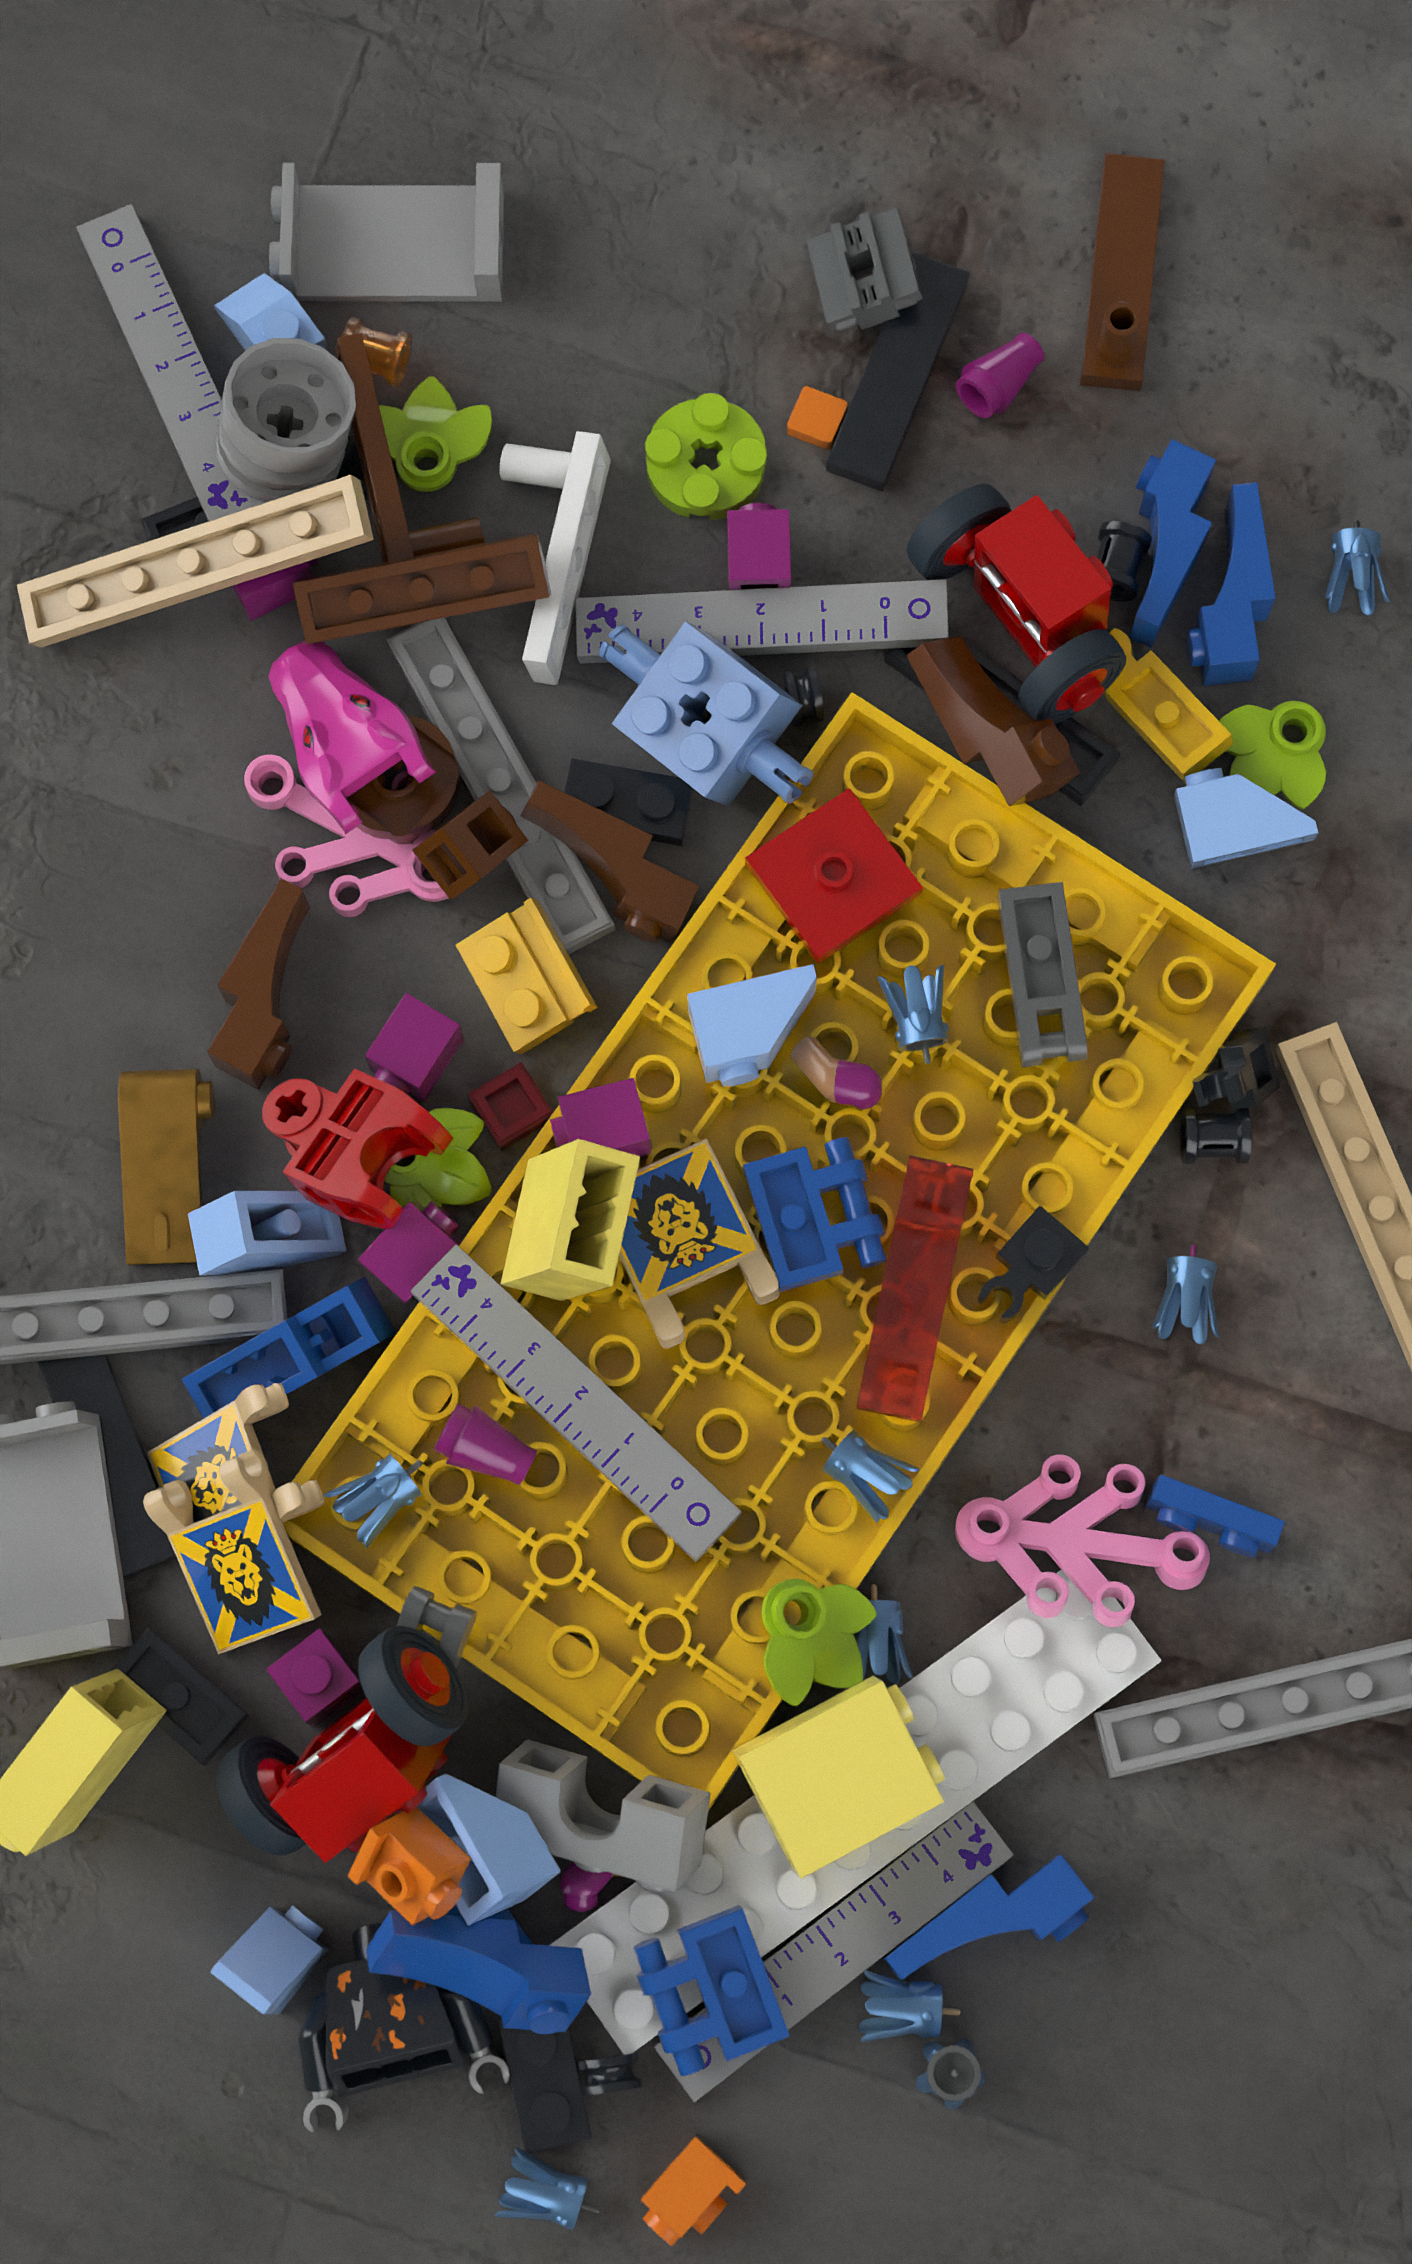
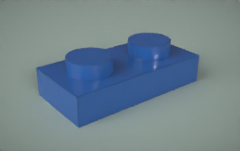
M1161 1474L1153 1483L1145 1508L1159 1512L1156 1521L1168 1528L1194 1533L1195 1528L1199 1527L1220 1535L1218 1545L1252 1558L1256 1557L1258 1550L1269 1553L1277 1546L1285 1523L1284 1520Z

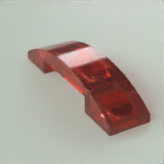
M909 1156L856 1409L920 1423L922 1421L973 1168Z

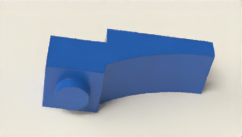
M1171 439L1162 458L1154 455L1150 456L1136 485V489L1144 492L1139 515L1150 519L1152 562L1148 587L1135 616L1129 638L1149 648L1153 647L1200 556L1212 524L1211 521L1194 514L1210 483L1216 459Z
M1257 482L1232 485L1225 507L1227 558L1222 588L1214 605L1202 606L1194 629L1187 630L1186 645L1189 664L1191 667L1200 666L1203 686L1252 681L1260 661L1254 622L1266 621L1275 601V592Z
M364 1276L182 1378V1381L204 1419L233 1402L244 1389L252 1385H263L267 1388L273 1383H282L285 1393L288 1394L395 1334L396 1331Z
M1061 1854L1054 1857L1008 1895L991 1874L898 1946L883 1960L899 1980H903L922 1965L941 1954L965 1943L990 1935L1029 1930L1037 1941L1042 1940L1051 1933L1059 1943L1089 1919V1916L1082 1907L1094 1899V1896Z
M390 1911L366 1948L370 1973L414 1979L463 1995L500 2015L503 2028L526 2029L537 2034L565 2032L591 1996L582 1948L521 1944L516 1920L485 1918L468 1926L463 1916L444 1915L436 1920L429 1916L412 1926L398 1911Z

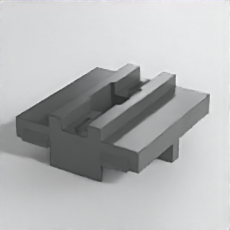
M898 207L874 216H870L869 212L860 214V221L843 227L840 222L830 225L831 231L806 240L826 323L831 331L836 329L841 331L858 324L861 330L899 317L898 310L917 304L916 301L923 299L915 270L917 269L916 263L910 251ZM875 266L872 269L873 275L856 281L855 273Z

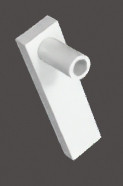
M576 431L572 452L507 443L501 454V480L563 489L545 561L552 594L549 598L536 600L522 657L531 678L536 683L558 686L576 610V598L579 597L611 462L600 434Z

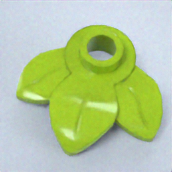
M433 376L426 378L411 393L403 410L379 405L390 455L396 461L398 474L407 486L417 491L431 492L447 485L456 473L457 464L478 456L486 446L491 433L492 416L488 405H475L457 412L450 394ZM425 457H432L438 461L435 468L427 471L418 469L416 464Z
M1301 701L1283 702L1272 710L1254 705H1244L1232 710L1219 720L1232 734L1233 745L1226 752L1236 756L1231 764L1229 776L1240 774L1274 796L1282 791L1286 799L1301 810L1308 807L1318 797L1324 787L1327 772L1319 753L1325 740L1326 728L1322 716L1314 707ZM1286 725L1299 727L1303 732V740L1298 743L1289 742L1283 736V727Z
M439 1108L430 1111L429 1113L453 1137L452 1142L443 1155L430 1152L427 1157L415 1155L414 1161L408 1166L401 1167L394 1164L384 1182L390 1184L391 1197L402 1208L411 1201H418L425 1208L431 1200L442 1207V1204L468 1205L488 1197L491 1193V1184L485 1169L476 1157L467 1151L482 1132L484 1121L475 1114L461 1109Z
M789 1579L774 1585L766 1594L761 1611L764 1627L770 1635L763 1663L766 1675L780 1698L792 1706H797L807 1696L813 1681L831 1688L841 1689L851 1688L862 1682V1658L853 1633L865 1628L877 1615L875 1608L868 1599L857 1589L844 1584L818 1589L808 1581ZM790 1600L797 1603L801 1610L800 1620L794 1626L789 1624L784 1617L785 1605Z

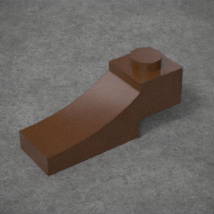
M962 636L924 642L907 655L963 764L985 760L1009 807L1048 798L1080 774L1070 754L1068 742L1057 730L1052 718L1035 721L1013 704L987 676L972 655Z
M538 780L520 816L559 839L596 873L617 903L613 916L625 921L623 928L627 932L651 943H657L659 938L669 942L679 931L699 885L643 858L653 835Z
M282 878L217 985L225 1002L234 1007L207 1050L216 1068L257 1090L261 1088L267 1076L274 1079L279 1075L291 1053L292 1046L287 1043L290 1039L289 1032L284 1022L279 1019L280 991L291 947L310 909L303 889Z

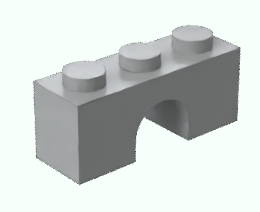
M527 1739L499 1764L496 1798L528 1813L541 1838L547 1844L551 1855L574 1861L579 1868L589 1872L608 1871L634 1879L641 1887L653 1891L671 1890L676 1892L701 1866L710 1792L648 1775L623 1799L621 1815H614L597 1806L587 1791L585 1783L587 1756Z

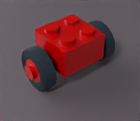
M980 484L957 493L930 513L912 534L907 544L906 552L913 566L927 580L948 579L969 567H974L975 591L1035 667L1022 684L1018 694L1022 707L1035 721L1052 718L1054 724H1057L1093 704L1117 679L1126 664L1127 657L1122 647L1107 632L1111 588L1113 587L1112 579L1103 563L1097 557L1092 555L1087 558L1074 542L1076 540L1075 532L1068 519L1060 510L1054 509L1050 511L1038 495L1011 510L1008 502L996 488L990 484Z
M395 1626L382 1632L369 1642L361 1652L358 1662L359 1678L366 1698L314 1737L300 1758L282 1743L263 1736L247 1739L225 1755L216 1771L218 1796L230 1821L249 1842L259 1849L274 1855H288L307 1844L326 1863L346 1847L352 1853L358 1852L370 1828L380 1824L383 1819L393 1812L396 1815L402 1811L409 1814L423 1801L428 1794L424 1783L447 1761L448 1756L443 1750L452 1734L464 1723L468 1714V1697L463 1681L452 1661L434 1641L413 1628Z

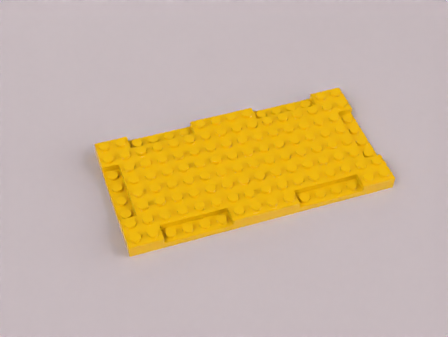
M853 692L848 696L801 763V765L808 767L813 772V778L809 786L806 787L800 782L796 783L790 778L789 781L804 793L791 804L784 802L778 795L567 1094L634 1078L651 1144V1154L640 1156L638 1170L707 1138L772 1269V1263L743 1171V1164L806 1146L813 1171L830 1166L824 1145L832 1140L848 1137L855 1159H862L868 1180L863 1185L872 1214H879L885 1235L880 1240L886 1256V1262L873 1267L862 1268L855 1246L839 1248L837 1250L843 1266L842 1275L783 1292L779 1290V1297L764 1305H759L755 1302L739 1265L669 1297L683 1325L685 1340L668 1349L661 1347L620 1257L618 1258L612 1286L562 1301L500 1285L528 1159L557 1148L550 1119L562 1116L560 1105H558L459 1245L473 1261L741 1511L742 1515L695 1562L419 1302L292 1482H298L299 1485H302L309 1480H317L323 1495L371 1473L379 1460L385 1459L391 1454L404 1470L408 1469L418 1460L423 1462L421 1467L409 1475L422 1495L417 1497L412 1505L401 1507L368 1548L364 1546V1542L358 1541L357 1532L378 1506L354 1521L345 1520L342 1513L333 1510V1503L350 1490L333 1497H325L323 1495L324 1503L322 1506L283 1523L289 1539L399 1614L409 1592L415 1585L433 1592L434 1601L454 1608L458 1603L477 1611L476 1620L466 1641L462 1658L591 1746L596 1752L638 1781L642 1782L648 1775L710 1792L708 1811L739 1767L732 1750L760 1736L783 1700L773 1689L766 1675L763 1663L770 1635L764 1627L761 1611L768 1591L777 1583L789 1579L808 1581L818 1589L837 1584L848 1585L855 1589L859 1587L1066 1279L1065 1277L1046 1300L1029 1288L1023 1295V1303L1016 1317L1010 1322L1003 1324L999 1320L1012 1305L1011 1298L1006 1292L1000 1290L993 1291L982 1304L978 1302V1296L984 1284L996 1276L1004 1275L1009 1270L996 1259L997 1253L1039 1206H1042L1087 1246L1089 1245L1194 1089L1193 1079L1205 1074L1218 1055V1048L1226 1043L1276 966V963L1026 803L1009 807L998 785ZM850 788L922 885L923 892L913 901L818 964L745 865V857ZM1063 882L1087 1041V1060L1067 1062L1065 1056L1042 1059L1041 1066L1022 1068L997 898L999 889ZM813 964L816 972L815 994L770 1067L759 1070V1077L745 1084L722 1086L720 1080L706 1083L688 1012L687 994ZM944 964L942 1018L949 1027L947 1033L949 1042L930 1048L931 1062L926 1064L922 1050L910 1052L899 1050V1042L895 1038L898 1025L877 977L882 976L888 983L895 982L899 984L907 999L904 972L908 966L912 965L919 969L923 983L924 978L928 975H934L936 978L938 966ZM1060 1014L1037 1017L1040 1033L1062 1031ZM815 1037L833 1058L868 1065L881 1078L882 1096L879 1102L871 1108L859 1109L853 1105L839 1104L827 1100L791 1059L790 1055L793 1048L804 1038ZM829 1191L820 1194L830 1226L846 1222L847 1218L839 1192ZM457 1403L471 1410L476 1404L524 1444L537 1450L535 1458L520 1486L506 1479L445 1464L448 1457L434 1451L437 1441ZM852 1430H855L872 1448L920 1468L919 1471L913 1472L891 1464L911 1478L913 1482L912 1487L907 1490L899 1489V1492L894 1495L887 1494L866 1481L887 1506L889 1512L887 1519L879 1518L878 1523H876L844 1484L834 1480L832 1476L822 1471L828 1458L833 1453V1450L822 1442L823 1437H827L838 1446ZM790 1600L785 1605L784 1617L793 1626L800 1620L801 1610L797 1603ZM423 1625V1631L439 1642L441 1641L443 1633Z

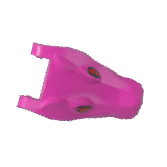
M304 640L289 647L272 663L268 677L273 692L285 711L288 728L296 751L301 779L310 795L333 816L345 834L362 823L357 809L350 804L347 797L396 763L403 760L407 765L408 773L415 777L418 783L436 773L427 759L416 729L406 713L396 703L382 696L365 680L349 670L342 663L336 652L324 641L306 645Z

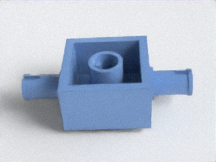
M686 621L661 655L633 634L626 625H619L609 633L608 636L625 648L627 652L625 653L619 647H613L604 641L599 650V656L603 660L610 662L638 684V688L612 722L616 728L702 796L721 804L730 806L752 775L777 793L787 804L793 803L804 793L784 776L786 774L796 783L800 782L808 787L813 778L812 770L801 765L775 744L801 709L802 704L713 635ZM705 709L712 714L706 724L702 716Z

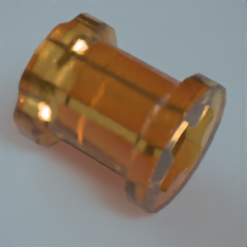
M351 317L342 336L362 333L371 373L386 377L387 384L398 387L404 378L410 360L412 334L401 331L397 336L364 327L363 320Z

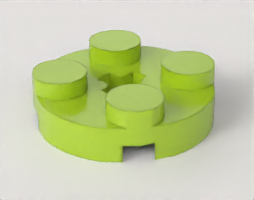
M705 393L697 399L687 400L673 406L656 421L645 442L649 485L658 500L675 514L688 518L690 513L697 516L709 515V520L727 518V510H739L742 506L750 504L760 491L767 466V453L763 433L756 421L745 410L735 404L728 403L721 395ZM703 447L717 450L719 452L717 454L719 467L711 470L706 465H702L697 469L691 465L695 459L694 451Z

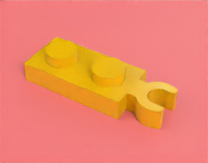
M1114 628L1109 633L1122 647L1127 660L1120 675L1104 692L1105 698L1177 776L1186 783V776L1200 772L1233 745L1232 734L1152 650L1136 661L1129 637L1123 631Z

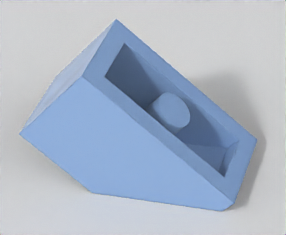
M265 273L214 305L217 313L245 351L250 346L272 338H299L321 346L328 351L325 338L293 294Z
M1222 768L1209 769L1185 777L1186 786L1177 788L1175 791L1174 799L1191 869L1313 841L1318 834L1314 819L1240 774L1223 777Z
M813 964L687 994L688 1012L706 1083L720 1080L722 1086L741 1085L759 1077V1070L770 1067L815 994L816 972Z
M233 1191L188 1213L200 1276L268 1271L333 1257L346 1252L339 1215L306 1200L299 1191Z
M448 1774L437 1777L425 1787L428 1794L417 1807L471 1858L458 1885L462 1888V1893L456 1902L468 1926L525 1901L561 1872L549 1852L547 1844L541 1838L527 1812Z
M294 1905L290 1907L286 1914L278 1908L269 1907L220 1958L210 1973L263 2015L280 2014L329 1951V1948L317 1940L324 1929Z

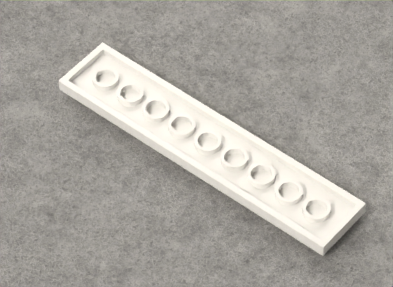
M1061 1569L1056 1574L1066 1581L1069 1594L1065 1608L1059 1615L1052 1618H1043L1034 1614L1028 1607L1026 1595L899 1688L915 1719L905 1725L917 1748L925 1744L928 1745L944 1774L945 1780L936 1785L944 1800L943 1803L800 1879L792 1870L754 1795L705 1831L701 1866L676 1892L671 1890H648L635 1882L549 1945L582 1948L591 1990V1996L587 2002L623 2054H632L658 2035V2031L663 2028L651 1995L644 1996L638 1982L637 1974L642 1970L633 1949L634 1946L652 1938H659L667 1961L675 1960L686 1955L677 1929L740 1905L744 1910L762 1958L1159 1664L1162 1660L1133 1621L1129 1619L1120 1627H1107L1099 1623L1093 1615L1092 1604ZM1041 1588L1036 1591L1037 1596L1045 1602H1054L1059 1599L1058 1594L1053 1589ZM1114 1597L1102 1600L1104 1607L1110 1611L1119 1612L1123 1610ZM695 1979L677 1986L686 2013L703 2001Z

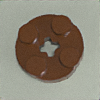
M412 715L407 716L413 723L422 749L436 773L421 783H418L415 777L408 773L410 784L404 789L396 788L393 791L384 788L387 782L383 774H380L347 797L350 804L357 809L362 823L357 826L358 829L379 839H390L396 844L413 842L419 835L426 834L441 824L451 812L456 802L461 779L451 744L446 736L430 722ZM401 760L392 766L391 769L397 771L406 764Z

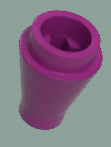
M1022 332L1008 343L965 365L962 369V377L956 382V390L963 404L973 414L986 419L993 414H1003L1034 369L1044 361L1045 356L1041 345L1031 335Z
M459 1403L455 1406L434 1448V1451L448 1457L445 1464L506 1479L518 1486L524 1480L537 1453V1450L524 1444L476 1404L471 1410Z

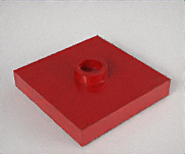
M850 788L745 857V865L818 964L913 901L923 892L922 885Z

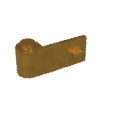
M199 1069L121 1071L118 1083V1111L126 1265L197 1262L188 1213L202 1207L198 1134L203 1128V1119L214 1118L215 1097L213 1082L202 1081Z

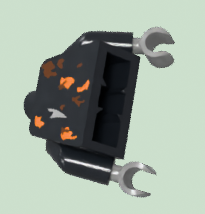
M369 1924L353 1932L352 1941L356 1961L333 1966L327 1971L326 1990L315 1996L299 2033L298 2040L305 2089L313 2094V2099L307 2105L303 2114L304 2125L310 2132L315 2133L318 2130L316 2106L328 2105L335 2111L336 2128L339 2131L345 2124L349 2112L347 2102L343 2096L465 2066L462 2053L470 2054L471 2056L467 2072L470 2084L475 2091L484 2094L476 2078V2072L482 2064L487 2062L497 2064L501 2069L505 2084L508 2082L509 2070L505 2060L500 2054L489 2049L493 2038L479 2003L458 1993L422 1981L369 1972L366 1948L382 1924Z

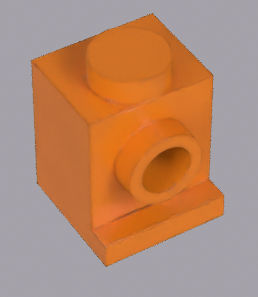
M416 1807L409 1814L402 1811L370 1828L348 1877L356 1885L367 1881L413 1926L429 1916L433 1920L441 1918L456 1904L462 1893V1888L458 1885L471 1858Z
M695 2135L642 2196L641 2201L650 2209L642 2219L664 2241L673 2246L691 2226L701 2235L728 2204L719 2195L721 2191L728 2186L738 2194L746 2185V2180L698 2135Z

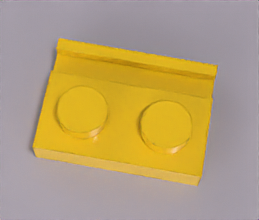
M531 897L524 901V905L512 913L507 912L456 944L460 955L513 1052L521 1055L574 1023L573 1020L580 1015L598 1008L539 900Z

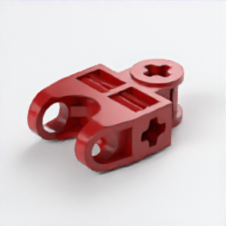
M355 1068L337 1094L307 1079L295 1078L275 1087L267 1096L262 1108L264 1124L271 1133L285 1140L286 1148L292 1156V1159L282 1172L304 1198L349 1221L377 1228H393L404 1212L401 1205L384 1192V1180L390 1168L399 1160L411 1155L427 1157L430 1152L443 1155L453 1140L451 1134L435 1117L402 1090Z

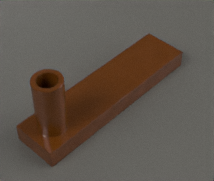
M1105 153L1080 385L1141 391L1165 159Z
M362 333L337 337L334 350L335 358L344 365L354 383L356 410L351 427L383 563L485 543L478 517L408 531Z
M539 532L298 579L292 583L306 645L549 598L552 594Z

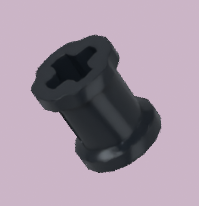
M1123 521L1103 522L1097 537L1101 542L1097 558L1103 563L1112 579L1113 587L1111 588L1110 600L1117 602L1132 601L1137 597L1139 584L1135 581L1140 561L1142 555L1148 553L1152 536L1143 528Z
M1194 1107L1182 1108L1179 1133L1180 1153L1183 1164H1194L1197 1158L1234 1157L1237 1163H1248L1252 1144L1251 1117L1248 1108L1235 1109L1234 1113L1196 1114Z

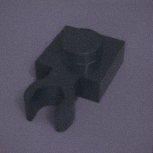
M1039 1206L997 1253L996 1259L1009 1270L1004 1275L996 1276L984 1284L979 1293L978 1302L982 1304L993 1291L1000 1290L1006 1292L1011 1298L1012 1305L1004 1312L999 1321L1003 1324L1008 1323L1020 1311L1023 1295L1029 1288L1046 1300L1087 1254L1089 1247L1042 1206Z

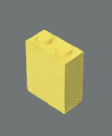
M577 1139L528 1159L500 1285L559 1301L612 1286L640 1156Z
M118 1668L71 1686L0 1779V1845L8 1850L21 1852L27 1856L73 1833L167 1710Z
M871 1676L732 1750L792 1870L800 1879L944 1802L936 1787L938 1783L945 1780L944 1774L928 1745L925 1744L917 1748L905 1725L915 1719L904 1695L896 1684L886 1688L882 1680Z

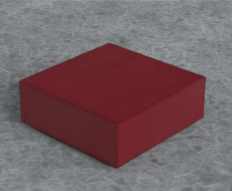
M522 1062L467 1094L471 1104L484 1121V1125L501 1151L543 1127L553 1114L552 1109Z

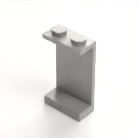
M283 163L282 186H272L271 190L273 223L281 224L280 242H270L269 269L271 278L280 279L281 285L289 290L297 301L502 302L504 185L501 163H476V185H300L295 163Z
M72 1401L36 1407L37 1418L14 1422L13 1414H0V1670L28 1667L132 1647L133 1645L99 1414L76 1410L75 1402Z

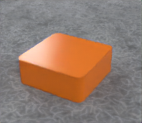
M808 386L803 387L788 420L787 434L820 448L832 449L847 414V401Z

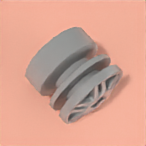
M272 338L250 346L232 364L224 386L221 403L222 410L219 415V425L216 431L217 459L228 480L247 496L264 502L336 480L344 459L348 435L356 410L354 383L344 365L323 347L299 338Z

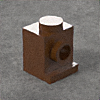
M489 790L417 845L412 851L448 898L452 900L482 879L529 840L516 824L510 811L502 806L491 790Z

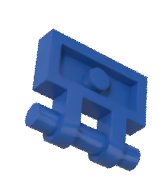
M848 1137L838 1138L824 1145L830 1166L813 1171L806 1146L743 1164L745 1178L772 1267L778 1280L780 1292L842 1275L843 1266L837 1249L846 1246L856 1247L862 1268H869L886 1262V1256L880 1240L885 1235L879 1214H872L863 1185L868 1180L862 1159H855ZM829 1191L839 1192L847 1218L846 1222L830 1226L820 1194Z
M740 1905L677 1929L686 1955L675 1960L667 1961L659 1938H652L634 1946L633 1949L642 1970L637 1974L638 1982L643 1995H651L663 2027L658 2031L665 2053L673 2054L681 2076L696 2073L706 2066L698 2044L711 2038L717 2037L726 2061H730L790 2036L744 1910ZM695 1979L707 2012L694 2018H688L677 1986Z

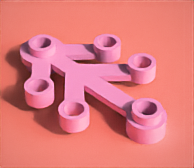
M263 755L254 759L248 765L244 775V783L251 800L257 806L267 810H276L285 806L343 837L342 839L306 849L297 846L283 849L275 860V870L279 879L282 878L302 888L311 882L315 873L379 856L398 867L362 879L353 875H344L337 878L331 884L329 898L334 910L344 917H355L366 909L368 902L407 891L412 892L419 899L430 902L442 901L448 898L436 881H430L423 877L425 867L412 851L417 845L431 836L435 829L426 834L419 835L413 841V844H396L390 839H379L364 833L357 827L345 834L333 816L310 795L307 788L296 783L292 767L285 759L277 755ZM407 770L399 773L394 778L391 791L396 788L401 789L404 785L410 783ZM268 779H280L283 782L281 791L275 795L264 794L261 788ZM292 859H301L306 863L305 870L297 876H290L284 873L286 863ZM353 887L360 891L359 899L351 905H344L338 901L339 893L345 888Z
M1066 1455L1049 1457L1042 1466L1040 1477L1005 1501L991 1497L977 1498L968 1502L957 1516L955 1535L961 1548L976 1560L983 1562L997 1560L1027 1595V1604L1030 1610L1043 1618L1055 1617L1064 1610L1069 1588L1066 1581L1060 1575L1053 1572L1041 1573L1023 1548L1046 1551L1092 1604V1611L1096 1620L1107 1627H1120L1130 1619L1135 1598L1130 1588L1125 1584L1115 1581L1109 1582L1089 1558L1155 1567V1572L1165 1585L1177 1590L1191 1589L1200 1584L1205 1577L1210 1562L1208 1546L1199 1536L1191 1532H1173L1163 1540L1090 1530L1117 1510L1132 1508L1140 1502L1145 1488V1477L1137 1467L1130 1464L1114 1466L1108 1472L1105 1485L1050 1524L1027 1521L1026 1519L1053 1498L1057 1500L1067 1499L1076 1492L1081 1475L1080 1467L1074 1459ZM1053 1471L1065 1472L1069 1475L1071 1481L1065 1484L1056 1483L1049 1477V1473ZM1118 1480L1129 1481L1135 1487V1491L1131 1493L1120 1492L1113 1483ZM982 1520L992 1521L999 1525L1000 1530L994 1533H987L982 1531L977 1523ZM1176 1548L1186 1549L1195 1555V1559L1192 1561H1182L1175 1556L1173 1550ZM1041 1588L1053 1589L1058 1594L1059 1599L1054 1602H1045L1037 1596L1036 1591ZM1108 1597L1117 1598L1123 1603L1125 1609L1119 1612L1110 1611L1104 1607L1102 1600Z

